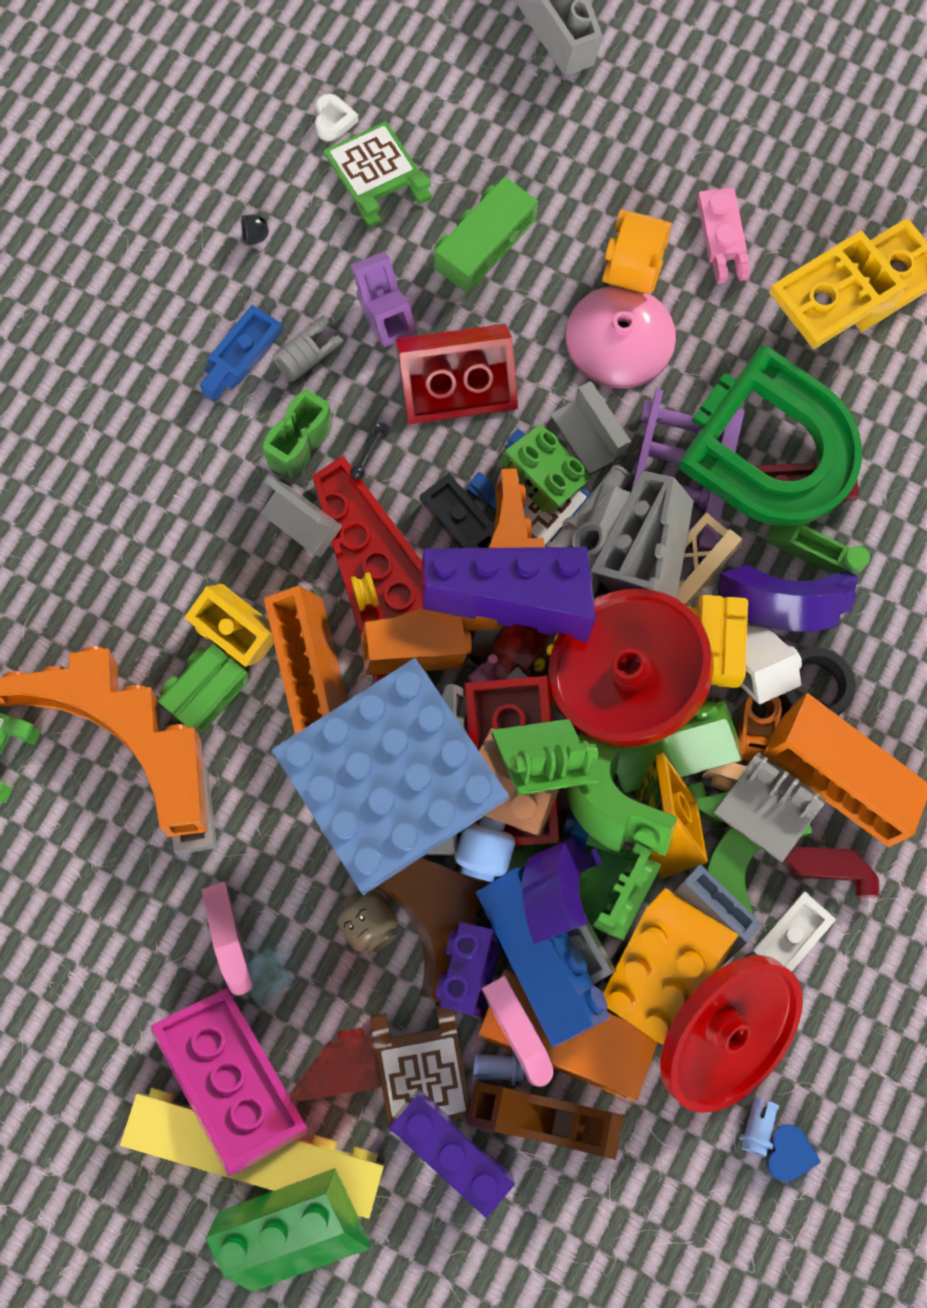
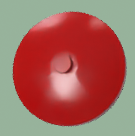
M625 589L594 599L596 619L588 642L574 640V635L559 633L551 651L548 671L549 684L558 708L580 733L594 741L610 746H642L672 735L694 717L704 703L711 687L714 673V657L704 626L695 613L684 603L659 591Z
M756 955L744 957L725 965L699 985L678 1011L663 1044L660 1073L663 1085L669 1094L688 1110L708 1113L731 1106L754 1091L782 1060L798 1029L802 1014L803 994L795 974L774 958Z

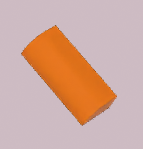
M299 585L264 597L295 734L348 701L323 598Z
M806 693L777 725L763 755L807 787L820 794V796L826 799V802L887 847H891L914 836L927 802V782L810 694Z
M503 970L501 977L505 976L543 1043L554 1070L628 1101L638 1100L658 1043L656 1040L626 1020L608 1013L610 1019L552 1048L517 975ZM489 1006L477 1037L512 1052L513 1050Z

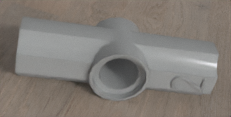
M606 483L601 484L587 521L576 528L571 540L572 547H587L593 599L600 581L593 575L591 569L631 494L626 490Z

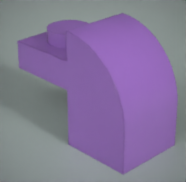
M381 252L350 265L358 288L356 291L358 300L373 333L382 346L386 347L396 343L395 339L418 334L409 302L398 289L390 257L386 252Z

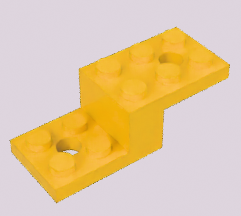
M908 218L872 240H869L865 233L860 230L774 283L769 293L811 347L816 349L854 324L861 333L926 293L927 241ZM898 260L904 262L908 271L899 272L894 270L890 261ZM817 292L828 294L832 299V304H819L814 299V294Z

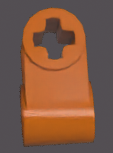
M750 695L741 703L736 731L740 742L741 760L734 763L740 764L742 760L752 761L758 752L762 755L764 754L771 736L780 722L782 708L778 696L763 703L768 709V717L764 719L753 714L751 704L755 700Z

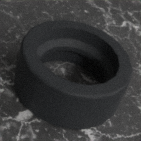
M813 647L799 651L802 667L811 664L822 666L831 672L837 681V697L826 707L839 716L846 710L854 698L856 682L852 668L845 658L830 649ZM794 690L778 696L785 713L799 700Z

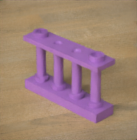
M656 389L653 401L645 400L640 423L646 424L630 493L642 470H645L648 456L678 463L686 451L685 449L652 442L656 423L697 433L702 429L692 422L694 416L660 408L664 390ZM738 409L717 439V441L733 452H736L745 412L743 409ZM681 485L694 501L693 504H697V508L703 510L702 517L707 512L720 523L724 500L703 486L702 489ZM694 521V524L689 525L688 533L697 524L698 521ZM708 525L696 537L698 552L711 551L714 548L717 532Z

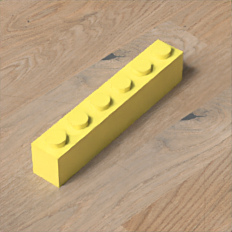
M151 1087L149 1095L145 1093L136 1094L120 1146L228 1177L190 1105L186 1106L173 1102L174 1093ZM313 1135L311 1142L298 1139L228 1178L274 1191L336 1168L357 1216L369 1219L385 1163L377 1161L379 1153L355 1146L352 1154L336 1149L338 1141Z

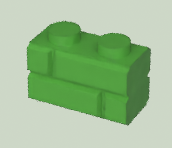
M213 643L206 649L200 647L192 653L186 663L188 666L187 670L179 678L176 676L171 677L162 686L159 692L162 697L157 701L162 709L178 723L186 725L188 728L194 727L199 736L250 681L247 672Z

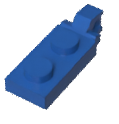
M251 305L208 357L209 363L205 368V372L208 375L200 383L202 395L215 402L226 390V387L233 390L237 384H240L282 333L283 324L256 306Z

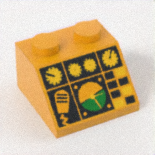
M660 753L654 757L636 795L637 802L677 817L672 845L667 855L663 856L652 851L649 859L661 864L658 874L663 879L696 867L699 864L707 863L708 860L697 799L665 754Z

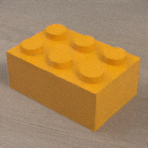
M665 888L644 911L616 967V972L613 973L603 993L607 1002V1008L663 1045L667 1032L678 1011L699 985L721 968L739 935Z

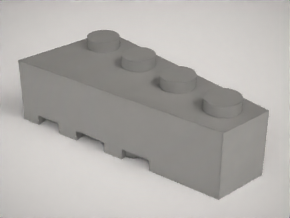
M514 0L564 77L594 66L603 35L590 0Z

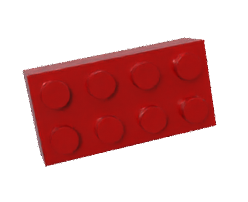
M547 676L465 683L468 736L478 751L482 747L491 728L503 729L555 721L553 695ZM560 789L543 835H535L516 827L505 825L504 832L511 834L515 838V846L560 843L564 841V836L562 835L563 823ZM481 818L474 823L479 824Z

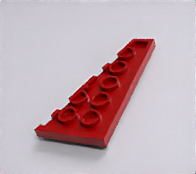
M341 456L312 475V479L322 511L342 525L332 540V546L361 638L365 622L394 618L423 608L421 588L422 560L364 482L351 478L350 470L352 466L344 456ZM370 572L379 606L374 607L372 604H368L365 606V610L360 611L350 577L355 576L357 579H362L365 573ZM474 630L470 631L471 641L475 635ZM372 675L375 684V675Z

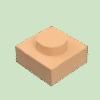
M733 762L705 770L702 773V777L711 780L710 785L712 787L729 792L747 767Z

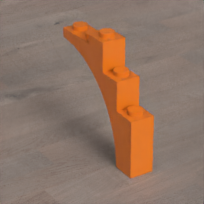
M501 469L496 482V517L489 548L545 547L544 538H531V520L529 517L525 518L523 509L526 503V489L524 483H519L517 469ZM423 608L394 618L365 622L361 635L365 675L390 674L414 658L417 659L424 671L461 669L466 655L470 654L472 649L470 631L502 629L503 625L497 624L495 619L480 616L470 619Z
M98 646L83 648L81 652L69 653V668L50 666L44 668L42 672L28 674L20 671H11L0 677L1 707L35 706L62 710L90 720L118 738L136 756L144 768L155 797L159 826L167 837L208 831L202 742L196 729L178 724L165 728V731H161L159 703L152 688H146L142 685H130L124 687L123 691H119L118 663L109 648L104 649Z

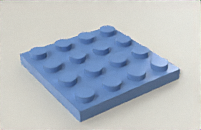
M416 658L272 749L273 754L363 895L510 799L508 793Z

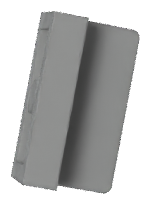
M592 381L578 387L575 401L552 413L551 420L575 457L583 464L588 474L593 475L627 456L631 440Z
M268 475L264 483L274 489L275 492L260 514L312 554L321 558L342 525L289 485Z

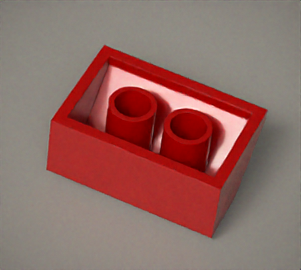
M506 324L395 339L408 425L518 409L513 342Z

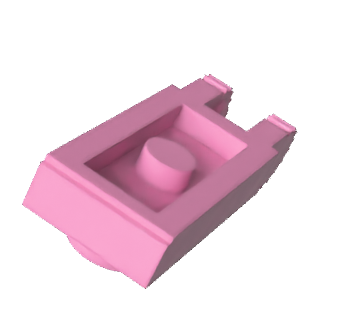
M734 188L699 191L697 204L709 263L712 262L717 284L727 282V260H734L739 281H748L750 268Z

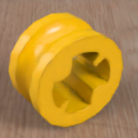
M370 572L365 573L362 579H357L355 576L350 577L359 610H365V606L368 604H372L374 607L379 606Z

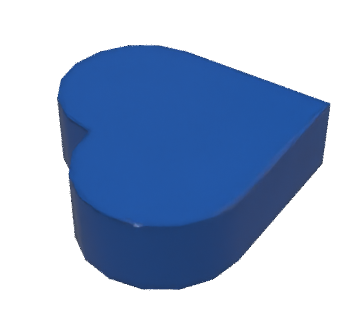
M783 1124L773 1131L771 1135L773 1150L766 1159L768 1173L773 1178L782 1182H789L821 1163L806 1136L798 1127Z

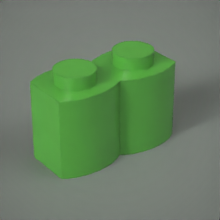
M308 389L299 393L291 401L286 411L285 419L274 425L265 438L263 450L268 467L289 480L298 476L305 469L310 460L311 451L319 447L327 439L331 431L332 416L329 402Z

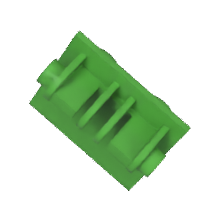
M539 424L506 449L499 459L503 464L501 469H517L518 479L524 473L525 476L519 483L525 484L528 480L533 483L526 491L527 496L536 488L539 489L531 499L542 512L547 511L550 515L555 513L567 499L592 479V476L587 473L583 464L578 459L573 458L559 443L557 437L542 424Z
M569 719L491 730L493 740L518 795L599 782V778L591 764L592 761L598 760V749L595 744L579 740Z

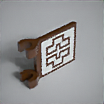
M435 1003L439 1022L437 1029L392 1037L390 1035L387 1013L370 1016L388 1127L390 1120L418 1088L448 1114L450 1120L468 1116L470 1100L454 1010L440 1007V1003Z

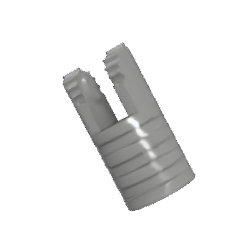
M324 315L273 354V360L279 370L292 382L296 381L344 342L338 334L331 337L319 349L311 339L314 334L320 333L327 327L329 321Z

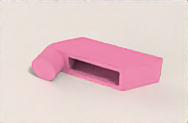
M224 881L201 890L213 947L221 973L230 992L235 995H242L251 989L253 979L248 970L236 914Z
M503 976L483 987V993L497 1023L524 1069L528 1082L535 1087L545 1086L553 1076L552 1063L543 1043L507 979Z

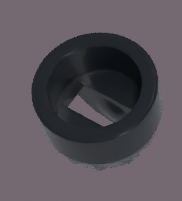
M254 214L241 216V231L244 244L253 245L263 242L269 234L266 220L260 215Z

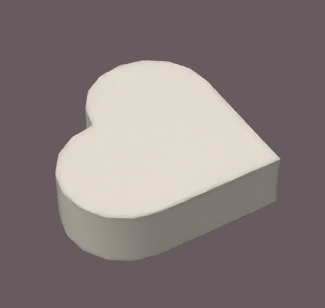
M323 95L316 102V132L319 138L324 141L331 142L339 139L359 122L358 114L336 95Z

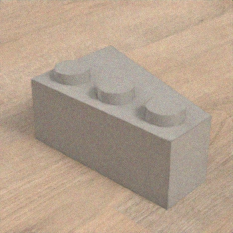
M642 470L591 569L593 575L611 593L625 589H649L668 594L677 599L694 501L674 477Z

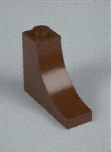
M419 858L374 889L393 899L413 922L421 940L424 955V977L419 996L441 1002L442 998L436 997V990L441 973H448L452 956L446 955V949L452 930L458 931L460 922L473 925L480 905L475 892L487 886V884L423 858Z

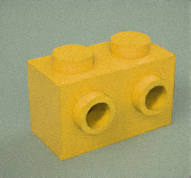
M224 584L206 586L184 617L195 626V630L201 636L214 641L225 650L229 658L245 667L261 662L274 644L269 620Z

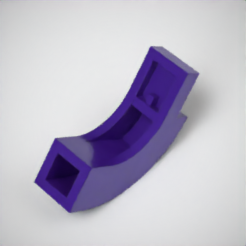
M745 565L720 573L717 596L722 598H746L748 600L747 623L785 631L824 630L838 626L840 614L852 610L856 599L855 590L858 575L845 570L818 580L791 581L770 576L749 565Z

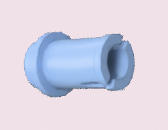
M512 1051V1056L475 1053L473 1080L510 1081L511 1086H515V1082H524V1069L514 1051Z
M752 1098V1106L745 1134H740L739 1137L743 1141L741 1149L760 1156H766L768 1149H773L770 1138L779 1105L768 1101L765 1116L761 1118L764 1100Z

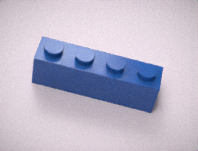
M525 867L516 868L475 893L553 1048L610 1019V1016L606 1010L607 1002L603 993L594 986L586 970L587 963L585 957L579 949L574 947L567 932L537 944L533 943L522 899V878Z

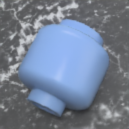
M482 817L479 824L473 823L462 830L455 853L456 862L463 866L461 873L489 882H494L495 876H503L507 873L515 847V838L511 834L504 832L505 823Z

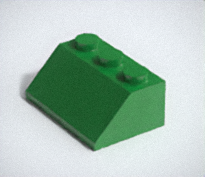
M336 1168L218 1211L205 1237L223 1277L252 1292L366 1251L371 1246Z

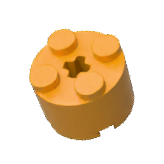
M621 209L615 231L619 233H617L616 238H610L605 260H608L604 270L602 282L652 295L663 264L662 258L664 250L667 249L672 223Z

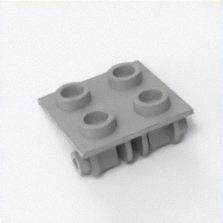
M758 752L716 809L714 815L782 863L813 818L821 810L826 799Z

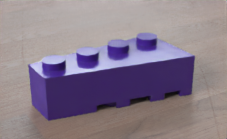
M587 547L433 548L423 550L421 567L423 609L470 619L480 616L495 619L499 625L513 627V623L538 628L537 632L554 635V632L574 635V640L588 642L596 618Z

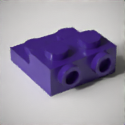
M460 922L458 931H451L446 949V955L452 956L448 973H441L436 990V997L442 998L440 1007L484 1018L487 1000L482 988L492 983L501 946L494 930Z

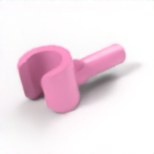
M490 655L486 663H482L467 677V680L469 682L498 680L493 672L498 661L497 656Z

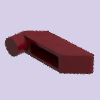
M794 846L782 862L795 878L854 881L855 897H880L877 874L852 849Z

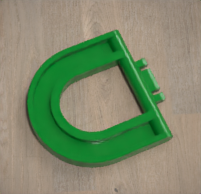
M761 345L736 380L729 374L724 373L718 384L699 408L701 411L698 410L692 418V422L702 429L677 463L678 468L683 473L746 516L776 526H798L824 517L847 497L860 473L862 443L853 416L833 391L770 347ZM752 390L798 421L810 433L817 450V461L811 475L797 481L774 479L717 441Z

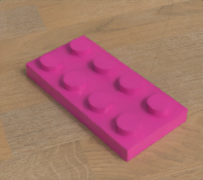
M228 988L151 1025L152 1035L228 1177L307 1135V1126Z

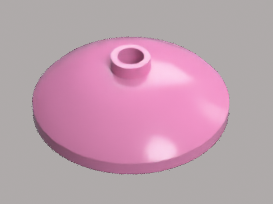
M617 286L600 288L578 302L568 319L566 346L572 362L587 378L606 387L618 389L634 388L650 382L666 368L675 348L676 333L673 320L664 305L651 294L640 293ZM626 322L629 324V327L622 328L617 323Z

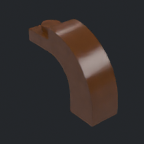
M475 1081L466 1125L616 1160L624 1115Z

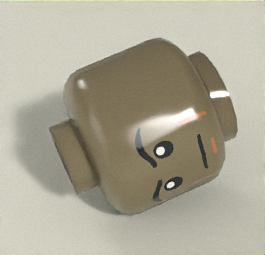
M359 890L342 901L341 905L344 909L337 918V925L355 951H367L371 955L387 946L396 938L397 935L394 931L398 925V918L380 893L371 892L363 895Z

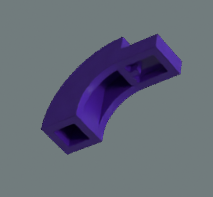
M574 837L533 854L525 865L522 878V899L528 929L534 944L588 924L579 894V878L582 872L597 867L602 862L596 849L581 852L580 847L576 845Z

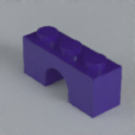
M418 1088L390 1120L389 1129L485 1218L492 1213L515 1186L513 1174L482 1146L478 1147L452 1123L450 1116L421 1089Z

